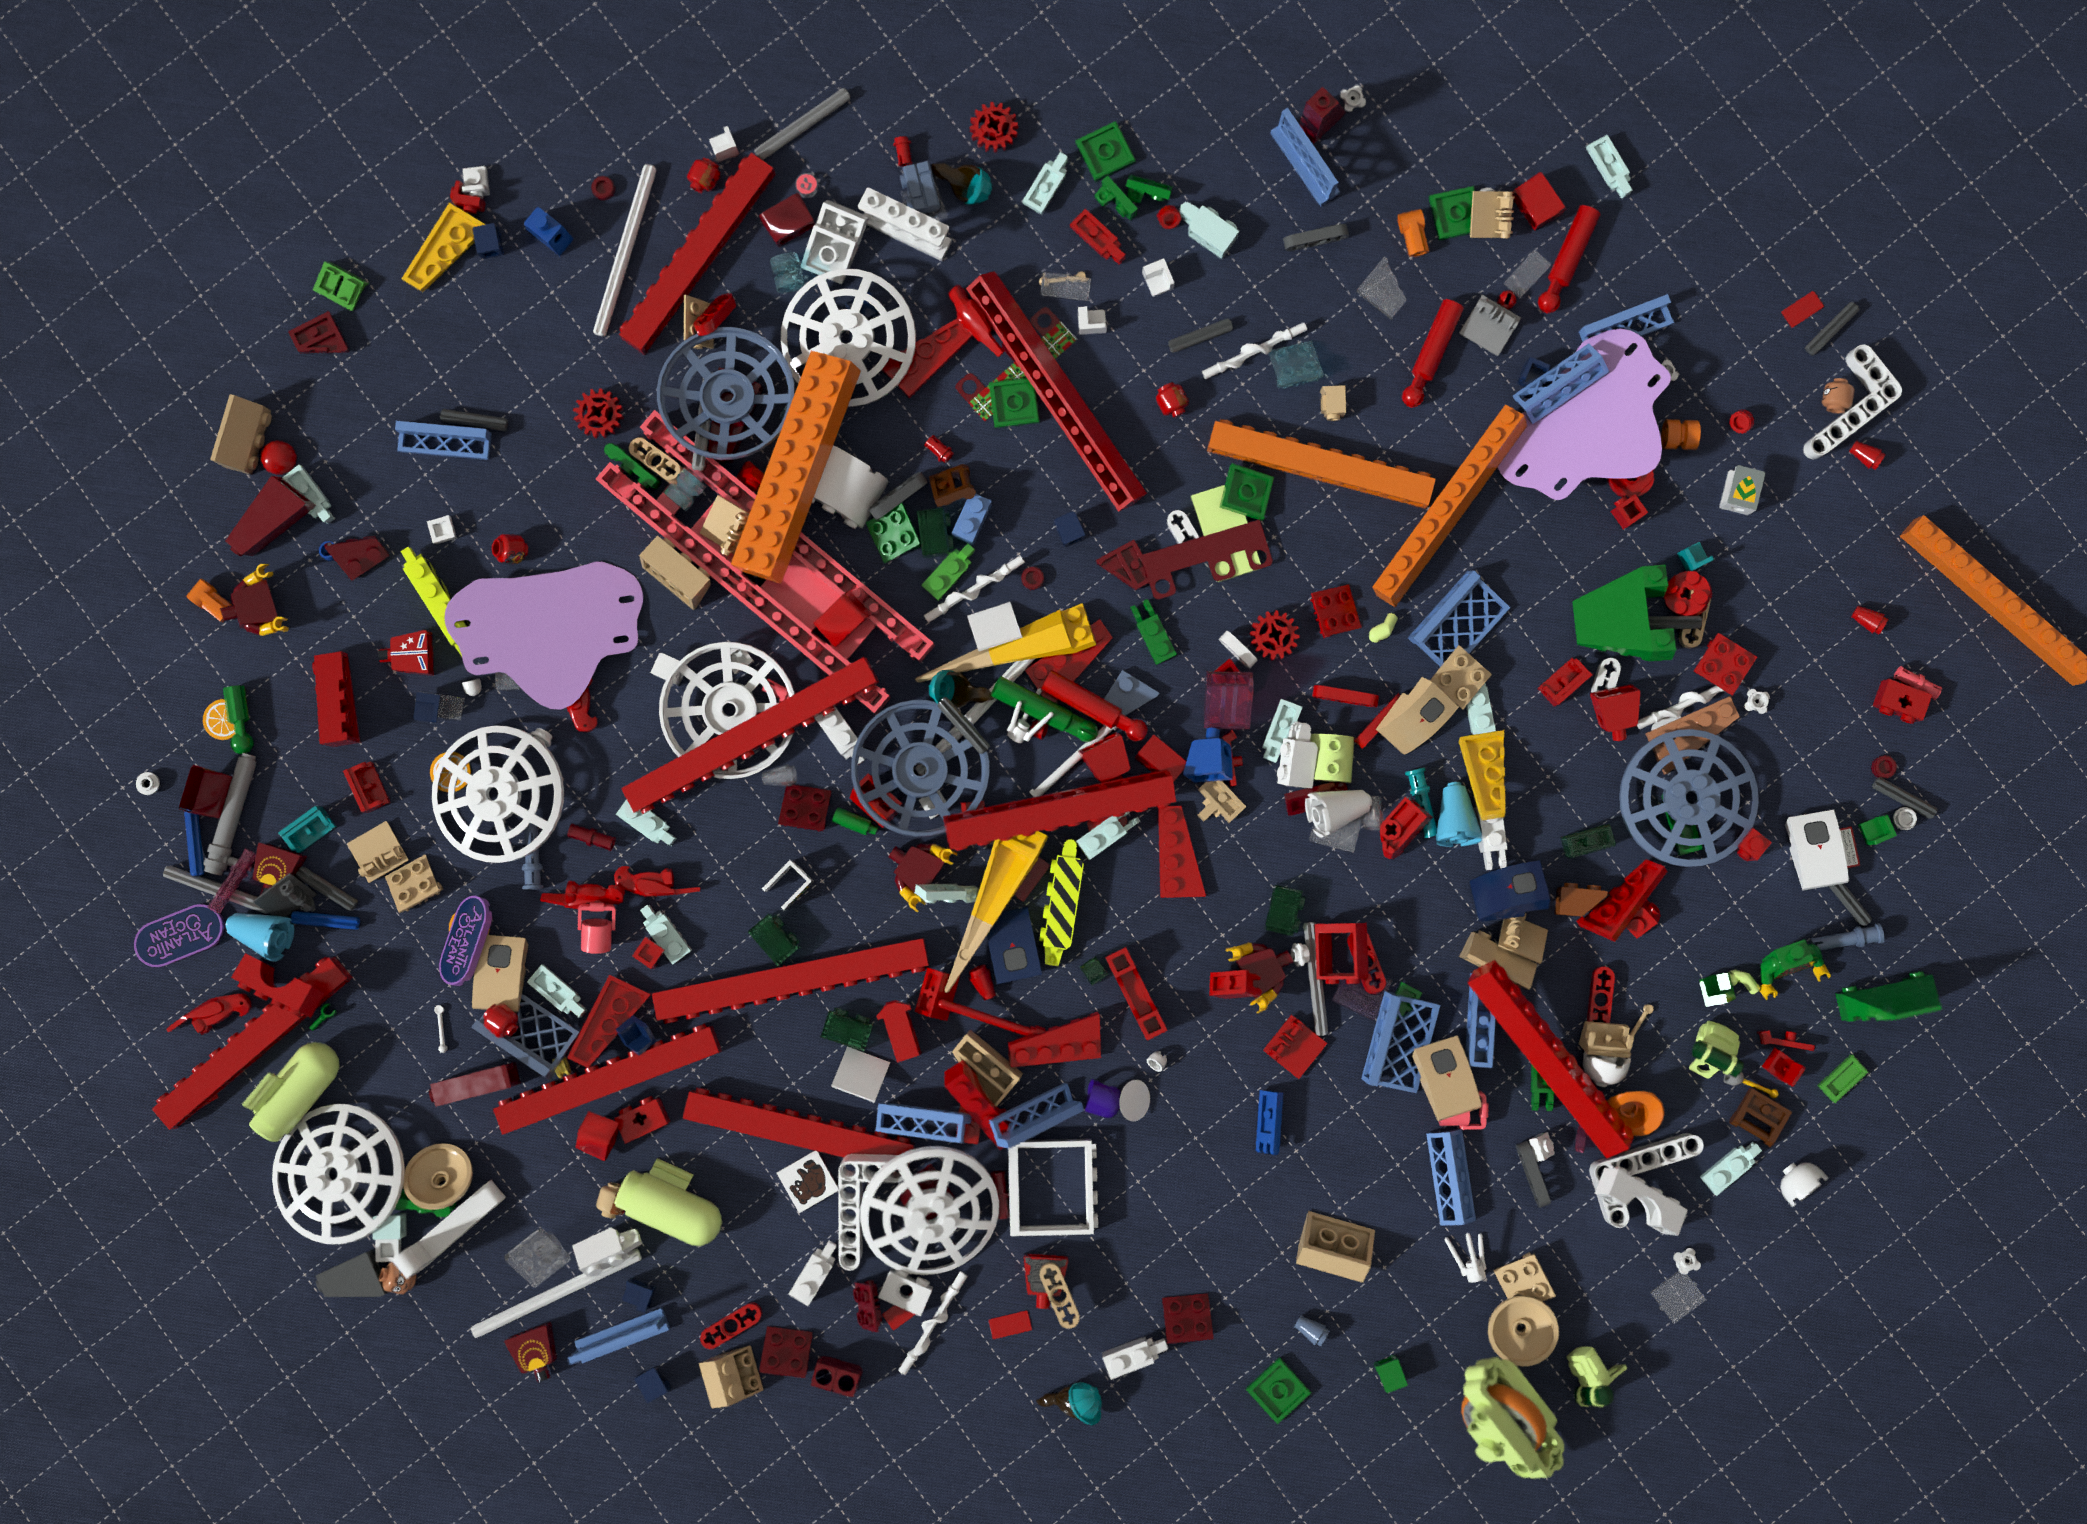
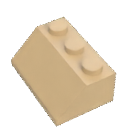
M230 394L210 460L225 468L252 475L253 470L258 466L257 456L259 449L263 447L265 442V429L271 422V410L260 404Z
M657 535L639 555L642 568L691 609L695 610L711 586L710 575L703 568L699 567L697 569L692 565L693 561L685 553L679 554L674 550L675 546L667 538L662 540Z
M1480 930L1478 934L1471 932L1459 956L1460 958L1478 967L1496 960L1506 970L1508 977L1514 984L1520 988L1530 989L1537 967L1536 963L1499 947L1497 943L1490 940L1492 936Z
M1308 1211L1298 1246L1296 1264L1363 1283L1371 1267L1375 1230Z

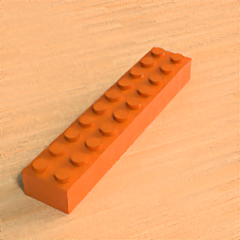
M811 350L731 565L740 571L780 584L782 583L861 372L851 361Z

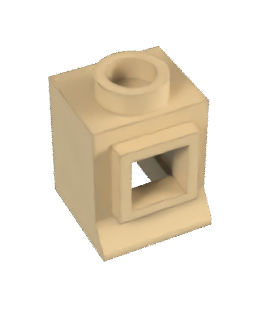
M1322 386L1320 390L1322 395L1321 414H1324V418H1327V421H1338L1340 417H1344L1346 414L1345 386Z

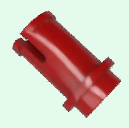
M907 136L895 138V143H893V146L896 147L899 167L913 164L909 148L911 141L908 140Z
M932 435L924 444L926 448L938 457L939 462L947 463L954 454L951 451L952 448H947L935 435Z

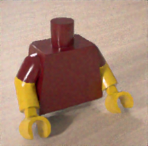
M269 564L258 565L256 571L246 576L234 588L231 594L233 605L220 608L223 621L237 618L241 629L260 636L272 634L278 630L283 632L289 630V627H281L282 622L288 619L277 616L267 580H263V578L273 576V572L266 574L264 572L265 567L269 566Z
M920 843L916 847L911 846L907 853L897 846L891 851L888 857L899 864L894 871L896 874L894 881L900 895L909 903V906L914 911L919 912L916 909L917 903L926 904L921 897L915 894L916 884H932L945 863L953 864V862L949 861V857L951 854L957 855L955 851L945 849L937 844Z
M1249 942L1227 948L1226 952L1232 951L1233 958L1228 959L1229 962L1236 961L1240 970H1249V973L1257 974L1260 977V980L1253 981V985L1255 988L1262 990V996H1259V998L1254 997L1257 999L1253 1000L1250 1005L1252 1006L1255 1003L1259 1005L1257 1014L1266 1010L1268 1004L1277 997L1284 985L1283 979L1286 976L1282 968L1293 963L1288 950L1275 955L1272 948H1267L1264 944Z

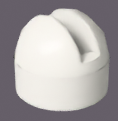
M480 679L462 682L463 689L469 696H475L480 693L482 688Z
M1155 1051L1148 1057L1147 1063L1153 1070L1160 1072L1167 1064L1166 1055L1162 1056L1161 1051Z

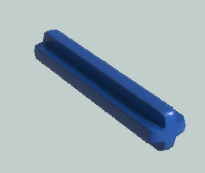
M184 812L191 876H200L204 874L199 815Z
M294 911L291 914V923L354 930L359 929L360 918L298 911Z

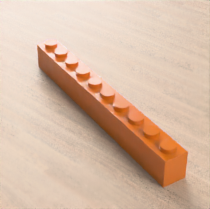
M1505 404L1372 588L1377 597L1394 607L1397 606L1526 429L1527 423L1522 413Z
M1221 419L1220 422L1215 421L1207 449L1208 452L1425 509L1430 503L1436 479L1431 478L1429 473L1418 471L1417 474L1408 472L1409 469L1403 466L1389 467L1386 466V462L1380 460L1366 461L1364 460L1365 457L1357 454H1352L1351 456L1343 455L1341 450L1330 448L1329 451L1324 450L1315 443L1301 444L1298 443V439L1293 437L1282 439L1277 437L1276 433L1270 431L1260 433L1250 426H1233V423L1228 420Z
M1922 515L1914 519L1902 532L1900 537L2067 682L2072 686L2086 682L2087 656L1926 516Z

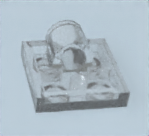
M542 1227L504 1256L505 1261L533 1288H536L571 1260L570 1255L562 1248L557 1237L550 1231L547 1233Z

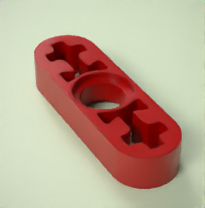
M731 293L722 294L715 298L695 320L693 325L699 336L714 332L736 307V302Z
M1314 685L1312 697L1366 707H1378L1379 696L1375 694Z
M1399 693L1354 740L1360 748L1363 749L1378 733L1376 728L1401 696Z
M1350 933L1347 938V944L1354 960L1353 933ZM1367 933L1368 956L1373 961L1372 966L1368 968V973L1375 969L1376 972L1372 975L1375 981L1379 980L1380 984L1377 986V989L1374 985L1370 986L1369 983L1372 981L1371 974H1369V978L1361 979L1368 993L1378 994L1385 988L1386 979Z
M1600 966L1592 972L1587 1021L1589 1022L1597 1020L1598 1013L1593 1012L1594 1009L1606 1010L1605 1014L1600 1013V1020L1604 1021V1023H1610L1615 975L1608 967ZM1603 970H1605L1606 975H1609L1608 980H1604L1603 987H1608V991L1596 990V985L1601 987L1602 980L1598 979V974H1602ZM1599 993H1603L1607 998L1604 1006H1598L1595 1003V996Z
M754 1302L747 1303L710 1325L701 1333V1344L707 1349H714L753 1326L762 1316L761 1307ZM747 1308H750L751 1311L755 1309L757 1311L754 1315L755 1319L748 1317L743 1321L746 1324L743 1326L740 1317L747 1314ZM729 1319L737 1322L738 1328L734 1332H729L725 1328V1322ZM720 1325V1330L726 1337L723 1338L722 1334L715 1338V1343L712 1341L707 1342V1332H710L711 1335L718 1332L719 1328L716 1326Z

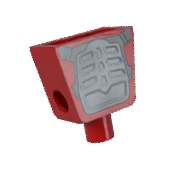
M1024 1253L1027 1294L1037 1295L1036 1308H1050V1299L1040 1278L1041 1267L1045 1263L1053 1262L1059 1266L1063 1277H1065L1068 1256ZM1047 1268V1273L1044 1276L1050 1277L1052 1285H1048L1049 1289L1056 1284H1062L1061 1280L1057 1283L1055 1281L1054 1274L1057 1271ZM1062 1289L1055 1290L1053 1296H1060Z

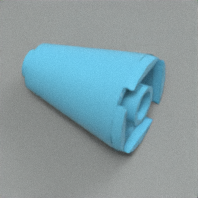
M1460 782L1448 783V787L1443 788L1436 834L1437 845L1453 847V844L1461 843L1462 847L1480 843L1482 833L1466 786L1461 785Z
M234 913L226 921L227 933L267 960L275 962L283 958L284 955L281 953L285 948H290L295 930L294 925L290 924L292 920L284 916Z

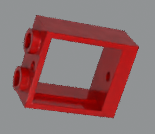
M1367 923L1315 924L1317 980L1325 979L1326 984H1340L1339 979H1346V984H1359L1360 979L1369 978ZM1331 933H1353L1354 973H1333Z

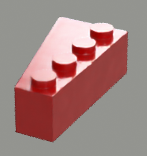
M340 651L314 655L312 668L316 679L315 690L317 695L320 744L337 747L360 743L348 654Z

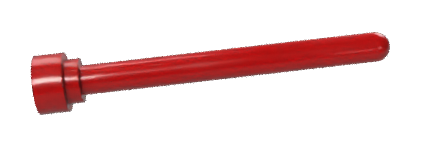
M945 999L938 1001L940 1008L1024 1036L1045 1032V1028L1035 1025V1027L1030 1026L1029 1028Z

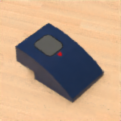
M1540 860L1508 866L1470 880L1469 884L1479 922L1524 917L1527 911L1549 908L1550 896Z
M1028 907L1002 912L987 934L997 984L1042 975Z

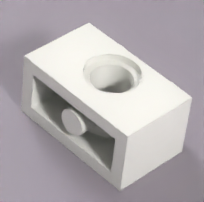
M890 1269L878 1298L921 1316L933 1289L929 1285L930 1282L921 1277H917V1279L909 1277V1273ZM910 1285L913 1293L908 1296L903 1295L900 1287Z

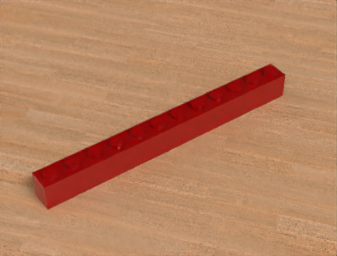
M993 271L978 276L966 288L1118 512L1134 505L1147 494L996 272Z
M863 657L621 789L634 813L641 812L642 815L648 813L655 808L653 805L657 802L666 803L675 798L674 793L680 790L684 793L694 788V782L700 779L702 782L715 776L713 772L721 768L722 771H725L735 765L733 761L739 758L745 760L753 756L755 749L761 746L763 749L775 744L774 739L782 735L783 738H786L795 733L794 728L800 725L804 728L814 723L816 716L820 714L827 716L836 711L834 707L840 703H843L845 706L856 700L855 695L861 692L864 695L876 689L875 685L879 683V680L867 658Z
M922 938L652 993L657 1021L663 1020L664 1024L678 1021V1016L686 1015V1019L700 1017L699 1012L707 1010L710 1015L723 1012L722 1007L731 1006V1009L735 1010L745 1008V1003L753 1001L754 1006L768 1003L767 998L776 997V1000L779 1001L789 999L791 993L798 992L799 996L813 994L812 989L820 987L823 992L835 989V984L844 983V987L858 985L857 980L866 978L867 983L880 980L879 975L889 974V978L902 976V971L911 969L912 973L925 971L924 966L929 965L925 940Z

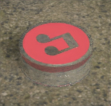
M803 173L797 177L795 187L801 196L812 197L818 191V182L814 175Z

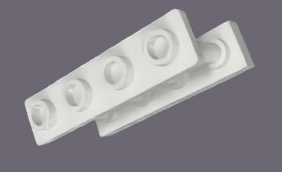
M871 188L866 189L858 208L865 212L864 215L869 217L868 226L940 261L943 260L952 242V239L946 237L949 230L948 225Z

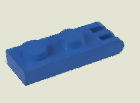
M1260 1090L1256 1151L1258 1153L1279 1154L1283 1092Z

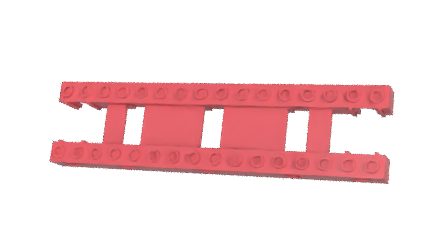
M654 410L640 428L649 440L653 439L666 450L665 452L671 458H676L685 466L683 468V479L677 484L670 483L655 500L645 491L646 489L640 483L636 484L630 480L618 465L615 466L611 462L597 476L596 480L664 538L670 540L677 549L689 556L695 564L703 568L714 580L828 675L851 664L848 659L876 626L888 636L891 642L895 641L908 652L911 659H916L920 663L934 648L935 645L930 639L802 532L799 535L782 583L766 579L759 587L743 574L744 572L731 565L734 557L733 553H730L728 556L722 554L720 545L700 534L713 503L691 529L679 521L674 515L702 482L707 484L721 497L748 513L752 509L756 494L712 458L705 459L704 470H693V452L683 447L673 438L657 411ZM687 436L683 437L687 442L695 445ZM850 590L868 609L871 615L841 644L836 647L832 644L828 645L813 632L816 628L813 623L839 597ZM875 685V690L865 695L861 692L855 695V698L877 715L891 697L887 694L885 688L882 687L881 689Z

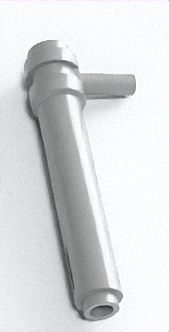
M242 753V756L238 757L215 836L207 850L209 855L203 863L205 865V872L222 876L223 871L227 870L228 865L247 871L252 870L253 862L231 857V845L257 761H255L256 756Z

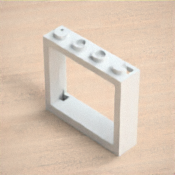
M1091 1139L1026 1140L1008 1149L1010 1236L1094 1234V1228H1098V1214H1093V1205H1098L1097 1191H1093V1181H1097V1167H1092V1158H1097L1096 1144H1092ZM1085 1147L1086 1224L1020 1226L1018 1148Z

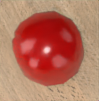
M272 441L266 444L261 451V462L264 468L272 474H286L296 465V452L286 442Z

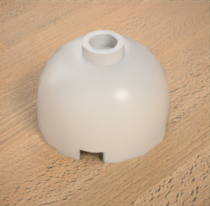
M1584 1052L1583 1056L1584 1072L1589 1075L1594 1084L1601 1087H1607V1085H1613L1622 1081L1626 1077L1631 1063V1058L1587 1055L1586 1052Z
M1792 1163L1783 1171L1785 1176L1781 1180L1780 1188L1784 1198L1794 1207L1797 1205L1794 1200L1797 1198L1799 1201L1804 1200L1821 1186L1819 1180L1823 1178L1826 1181L1828 1176L1814 1164L1802 1163L1796 1166Z

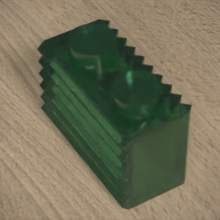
M944 508L917 511L923 559L949 555L950 549H954L953 537L947 534V527H951L949 513H945Z
M1610 824L1560 837L1567 858L1579 857L1616 845Z
M1274 885L1264 930L1293 936L1294 932H1298L1300 919L1297 918L1298 910H1303L1305 897L1302 896L1303 891Z
M767 914L748 933L777 966H780L800 949L797 945L800 941L793 932L787 933L783 928L785 923L777 914L774 916Z
M837 1007L835 1011L829 1010L821 1037L865 1051L874 1026L873 1023H870L871 1018L857 1014L856 1018L848 1016L849 1011Z

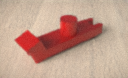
M1231 730L1230 733L1221 738L1231 746V741L1237 737L1234 731ZM1232 755L1233 779L1229 780L1230 787L1237 785L1234 767L1243 766L1242 756L1233 757Z
M1770 1030L1757 1031L1761 1044L1764 1045L1776 1044L1810 1051L1815 1049V1045L1795 1042L1797 1033L1786 1031L1785 1040L1772 1038Z

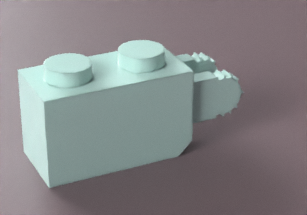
M1188 202L1181 204V219L1189 224V236L1222 259L1238 237L1239 231L1237 226L1229 220L1224 221L1218 217L1219 214L1211 207L1206 208L1202 205L1199 209Z
M1111 816L1077 840L1076 843L1088 860H1090L1127 834L1126 831L1140 822L1139 818L1132 819L1123 827L1118 821L1123 816Z

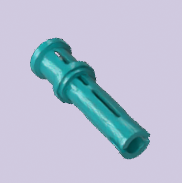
M1425 767L1407 771L1405 775L1409 777L1411 785L1410 794L1415 796L1416 802L1433 817L1423 828L1424 837L1428 838L1436 836L1437 827L1428 796L1430 786L1426 784L1424 776Z

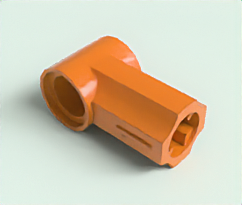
M1418 209L1398 214L1399 229L1404 234L1409 257H1418L1428 253L1429 248L1424 232L1425 220L1422 210Z
M201 578L186 595L191 602L202 609L204 608L222 623L224 621L220 608L232 605L220 596L211 584Z

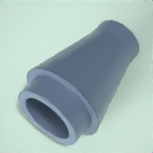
M1302 1315L1294 1326L1313 1345L1317 1344L1320 1347L1330 1332L1329 1329L1325 1328L1326 1325L1305 1318Z

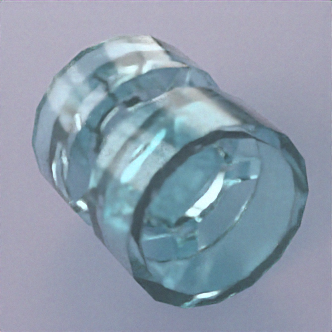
M783 253L770 259L772 272L777 275L774 278L777 292H793L805 285L803 273L799 271L801 264L798 253Z
M683 468L677 475L676 480L678 483H671L663 493L687 512L694 503L693 496L701 495L707 487Z

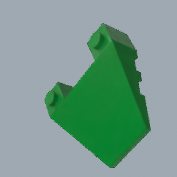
M1666 565L1642 566L1574 600L1572 605L1577 645L1602 651H1614L1623 656L1642 658L1641 660L1645 661L1672 660L1676 651L1674 629L1650 630L1646 602L1648 597L1665 596L1668 588Z
M1917 971L1909 973L1910 977L1902 979L1901 982L1869 989H1857L1856 985L1843 987V992L1835 993L1841 1020L1856 1021L1862 1019V1021H1869L1870 1017L1876 1018V1020H1897L1942 1010L1933 975Z

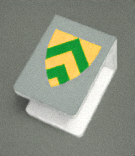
M1740 465L1735 467V471H1728L1719 508L1744 515L1755 512L1765 472Z
M789 860L762 888L765 892H768L791 867L806 880L781 907L783 910H787L815 882L793 860Z

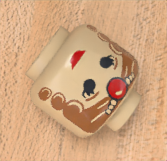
M609 1182L608 1185L600 1189L596 1207L602 1211V1216L614 1219L616 1215L625 1213V1210L616 1207L614 1203L621 1184Z

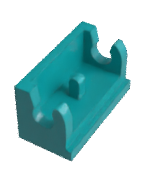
M314 806L278 833L292 851L295 850L300 854L337 826L322 806Z

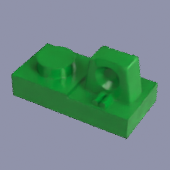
M1107 175L1102 180L1101 188L1095 194L1096 200L1103 207L1114 201L1117 212L1123 218L1126 216L1131 221L1137 215L1138 208Z
M1129 175L1126 187H1129L1128 198L1138 203L1141 202L1145 192L1152 195L1151 198L1155 200H1169L1173 186L1134 175Z

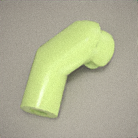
M1392 613L1387 614L1384 623L1370 630L1369 639L1377 643L1388 638L1393 631L1398 617Z
M1738 970L1728 972L1733 986L1737 982L1742 983L1751 994H1755L1760 990V986L1749 973Z

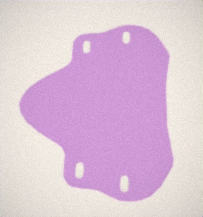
M1626 329L1609 330L1581 343L1577 351L1589 343L1603 357L1609 372L1534 424L1528 420L1525 412L1522 413L1525 416L1527 427L1498 466L1500 473L1506 480L1517 486L1534 488L1552 499L1561 500L1568 497L1587 478H1636L1648 474L1657 467L1661 459L1662 444L1652 406L1657 397L1669 385L1671 375L1653 357L1646 341L1633 331ZM1636 343L1637 349L1630 356H1626L1625 351L1628 347ZM1588 353L1587 355L1581 358V361L1587 360L1592 355ZM1566 368L1561 374L1568 373L1572 368ZM1656 374L1660 375V380L1653 387H1649L1648 382ZM1523 464H1527L1528 469L1521 477H1517L1515 474ZM1566 478L1567 483L1561 490L1556 491L1554 486L1560 479Z
M593 562L565 571L518 578L477 579L456 593L449 601L448 607L445 610V625L448 633L459 646L464 666L468 672L474 675L496 672L506 673L537 703L550 709L561 710L571 706L580 698L602 658L607 655L630 652L637 646V619L643 604V594L635 576L622 568L604 562ZM631 595L635 598L633 602H619V598ZM469 620L471 624L468 627L456 628L455 622ZM626 635L629 638L624 643L613 642V638ZM479 657L489 658L488 663L475 665L473 660Z

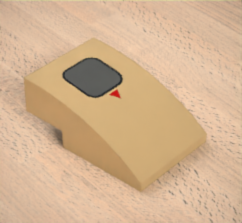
M1422 677L1409 695L1402 693L1376 730L1405 755L1434 735L1459 706L1435 683Z
M487 935L474 972L473 1009L487 1010L493 1004H505L514 1012H519L526 973L525 961L528 950L526 938Z
M1458 1036L1414 1049L1412 1057L1421 1075L1420 1082L1438 1121L1481 1108L1482 1105L1476 1083Z

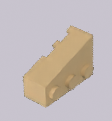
M971 1029L952 1051L958 1062L964 1060L977 1075L983 1091L996 1107L1023 1075L1016 1067H1010L1007 1059Z

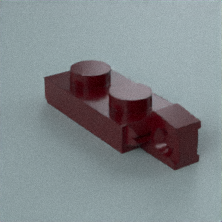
M1326 783L1284 794L1288 816L1306 812L1305 800L1310 798L1308 796L1309 793L1348 791L1346 783Z

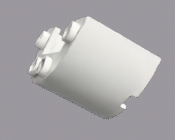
M833 445L812 503L816 500L823 504L822 509L831 514H834L836 511L841 514L842 518L845 519L844 523L854 529L857 526L863 529L871 514L869 508L879 500L889 481L879 472L873 473L870 466Z

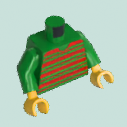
M1801 940L1772 951L1762 959L1761 982L1763 984L1760 986L1759 992L1766 1000H1768L1770 993L1775 998L1778 992L1771 985L1773 980L1814 966L1813 972L1819 982H1821L1820 976L1824 974L1830 978L1831 974L1824 964L1820 948L1815 944H1807L1805 940Z

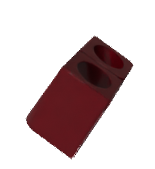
M799 193L793 194L759 215L761 222L778 247L812 229L815 225Z
M193 765L188 774L179 808L188 809L182 810L188 813L220 818L232 776Z
M821 1356L817 1360L811 1386L853 1398L859 1388L863 1370L859 1365ZM820 1369H828L831 1372L832 1380L829 1384L816 1381V1373ZM843 1375H849L854 1379L855 1385L851 1391L839 1388L838 1381Z

